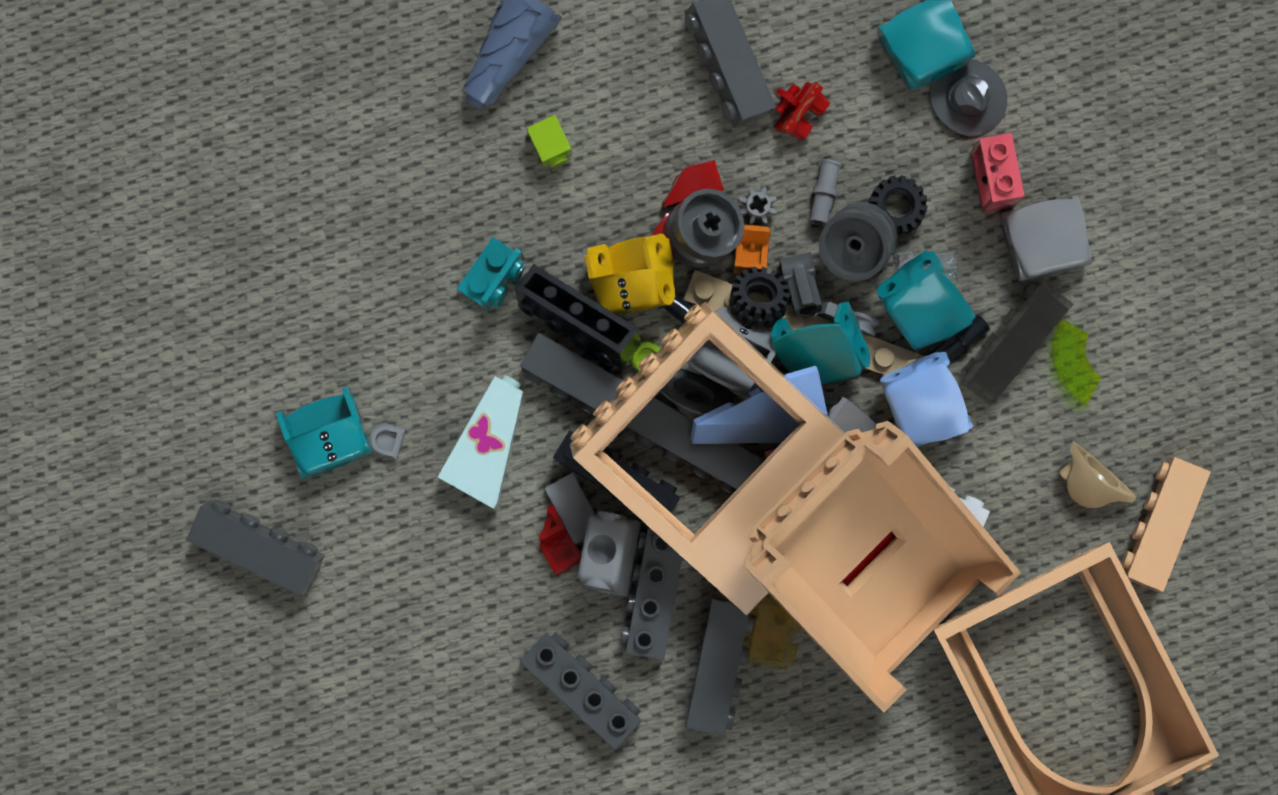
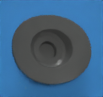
M970 59L965 66L930 84V102L936 116L947 128L960 135L980 136L986 134L1000 123L1007 107L1005 85L1000 76L983 62Z
M680 369L660 390L667 399L676 404L677 409L683 416L692 421L724 404H734L735 394L732 389L708 377Z

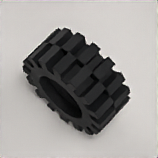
M902 175L897 178L890 176L889 179L882 180L875 187L869 199L870 204H875L886 212L885 204L889 196L901 194L908 199L910 210L907 215L897 218L887 212L895 224L897 236L903 233L908 234L913 229H916L924 219L928 207L926 206L927 196L923 194L924 189L922 186H917L914 179L908 180L906 176Z
M751 267L750 273L745 269L741 271L740 276H736L731 289L729 307H732L731 313L733 316L738 314L737 320L740 323L745 319L747 320L746 326L751 327L752 323H757V329H762L764 323L769 328L773 326L774 321L784 317L790 297V288L788 284L784 285L785 279L783 276L778 279L776 278L778 272L772 270L771 274H768L765 267H762L761 272H757L756 267ZM753 292L763 293L771 299V302L758 303L751 300L747 295Z

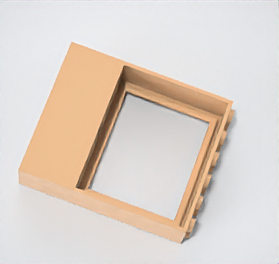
M704 302L701 306L696 304L687 312L684 317L686 322L678 331L673 328L666 334L661 341L663 344L661 349L655 355L652 352L649 353L640 362L638 367L641 370L633 378L628 376L618 385L615 390L618 394L610 402L605 400L596 408L593 413L595 418L587 427L582 424L575 430L570 437L572 440L570 448L573 458L747 616L768 594L744 567L745 556L750 555L753 543L749 539L751 527L845 432L710 305ZM710 340L795 419L799 425L703 526L693 534L603 450L693 355Z

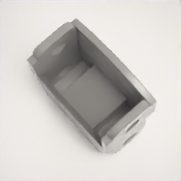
M1077 195L1071 196L1069 199H1055L1035 203L1011 214L1007 211L1000 215L1004 238L1018 281H1030L1076 270L1092 264L1086 222L1081 202Z
M720 307L716 312L771 363L776 354L772 346V330L765 326L762 329H757V323H752V326L748 327L746 326L747 320L744 319L740 323L737 320L738 314L733 316L730 308ZM710 340L687 362V364L706 377L742 394L750 396L749 392L759 387Z
M598 511L597 514L589 517L578 569V578L584 589L629 597L642 531V523L640 521Z

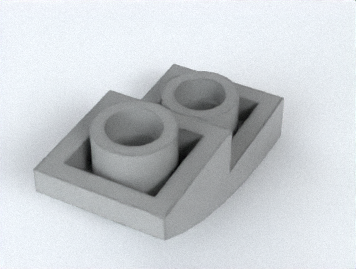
M842 397L839 403L834 405L829 411L828 417L845 433L855 429H859L861 433L876 429V423L845 397Z

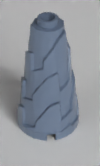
M501 0L493 15L489 31L481 45L479 56L464 84L465 89L463 92L468 94L465 101L480 110L483 105L489 107L490 104H494L509 81L544 43L550 32L556 29L562 17L554 14V10L538 0Z

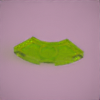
M1059 319L1052 340L1054 366L1058 378L1066 391L1074 399L1086 406L1102 378L1092 369L1086 357V342L1089 333L1063 319Z

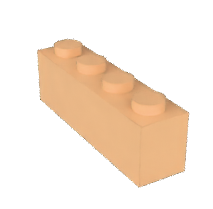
M1176 457L1169 458L1167 463L1163 461L1160 464L1155 477L1156 480H1159V484L1155 492L1151 491L1144 504V509L1148 510L1144 522L1139 521L1132 534V539L1136 540L1132 552L1127 551L1121 562L1129 581L1156 592H1164L1211 473L1210 471Z

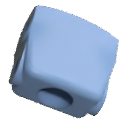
M936 352L919 358L903 368L884 375L880 379L897 428L903 431L916 447L931 442L947 440L966 433L973 427L959 386L947 367L950 361L946 352Z

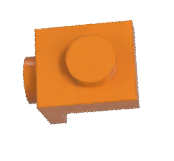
M744 225V235L735 251L734 274L741 275V271L745 269L750 273L751 267H756L757 272H761L762 267L767 268L770 238L769 227Z

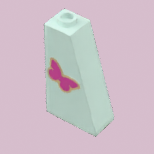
M504 375L502 380L494 376L438 475V478L495 510L499 505L524 398L523 391L519 390L521 384Z

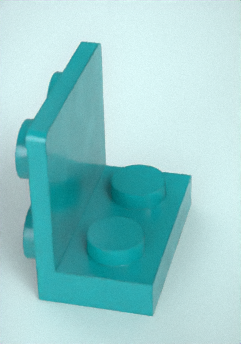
M492 237L457 287V290L487 311L492 306L498 308L507 296L508 292L505 291L507 284L510 280L516 282L526 268L523 265L525 258L522 251L518 248L513 251Z

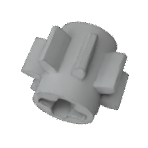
M750 187L748 199L745 197L739 198V202L746 205L745 209L741 210L742 216L748 215L750 217L749 225H753L755 220H761L762 224L766 226V216L768 214L776 216L777 211L770 208V205L777 198L776 196L769 198L766 195V187H763L761 192H755ZM757 199L758 203H765L763 213H759L757 209H750L753 205V200Z

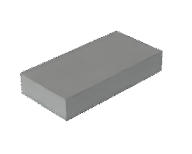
M571 473L545 487V490L576 545L584 540L588 519L595 513L574 474Z

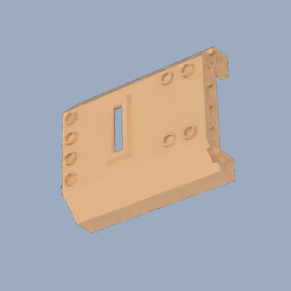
M889 421L876 424V429L862 433L859 429L847 431L751 527L749 539L753 543L751 553L745 556L744 562L745 569L883 713L907 690L890 673L980 582L1000 596L1021 574L1019 569L911 439ZM892 532L896 537L846 586L842 580Z

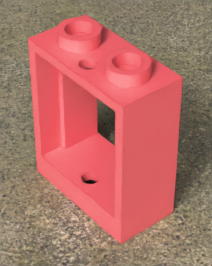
M1012 133L980 138L970 154L982 213L1014 208L1025 195ZM983 177H987V184L982 182Z

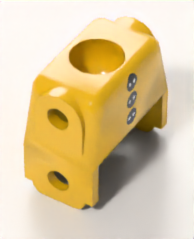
M664 234L633 238L616 243L610 247L606 244H601L587 249V255H584L588 277L599 305L617 315L654 309L673 303L675 298L674 262L669 238H666ZM598 255L600 256L601 264L598 261Z

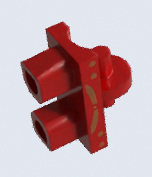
M805 82L801 89L795 84H792L788 91L778 88L774 95L780 102L776 106L775 111L781 114V117L773 128L780 133L790 134L797 139H806L813 127L802 118L806 111L810 110L816 116H821L830 105L828 99L821 93L823 87L817 82L813 84Z

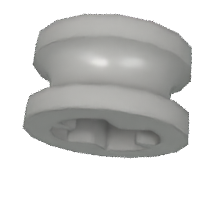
M854 312L859 321L861 332L874 337L876 334L874 327L879 326L880 321L869 315Z

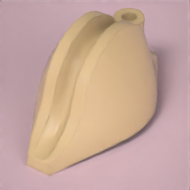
M1072 441L1070 444L1072 460L1059 473L1067 480L1068 492L1076 503L1086 508H1099L1111 502L1131 503L1136 500V495L1110 470L1085 449Z

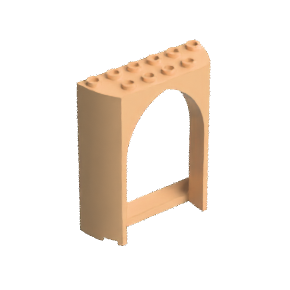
M1110 542L1096 546L1083 554L1079 553L1071 557V560L961 615H955L947 619L945 623L938 625L934 629L1017 795H1154L1153 789L1163 784L1166 787L1173 786L1184 779L1182 774L1194 769L1195 773L1205 770L1213 765L1211 760L1219 756ZM1077 573L1132 679L1140 708V730L1133 757L1123 774L1114 784L1087 785L1067 780L1051 771L1032 754L1017 731L966 630Z

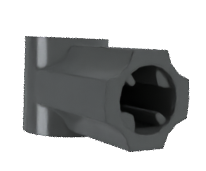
M811 252L779 259L780 271L783 270L785 279L784 285L788 284L790 288L789 293L795 316L803 318L814 316L822 310V303L815 282L816 271Z

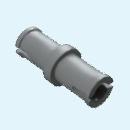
M830 159L821 160L817 186H814L812 191L815 197L809 222L819 226H826L830 219L833 199H837L838 191L835 189L841 163Z

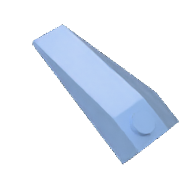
M816 366L784 375L819 409L828 415L820 376ZM757 388L749 392L750 397L737 405L727 403L694 419L690 440L693 444L782 443L799 423L765 391L761 392Z

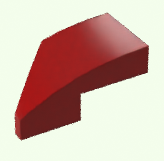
M715 160L685 167L675 177L672 183L673 186L661 205L662 208L676 206L694 191L706 188L724 191Z
M552 504L547 509V518L543 531L540 532L539 547L553 572L558 576L579 564L581 553Z

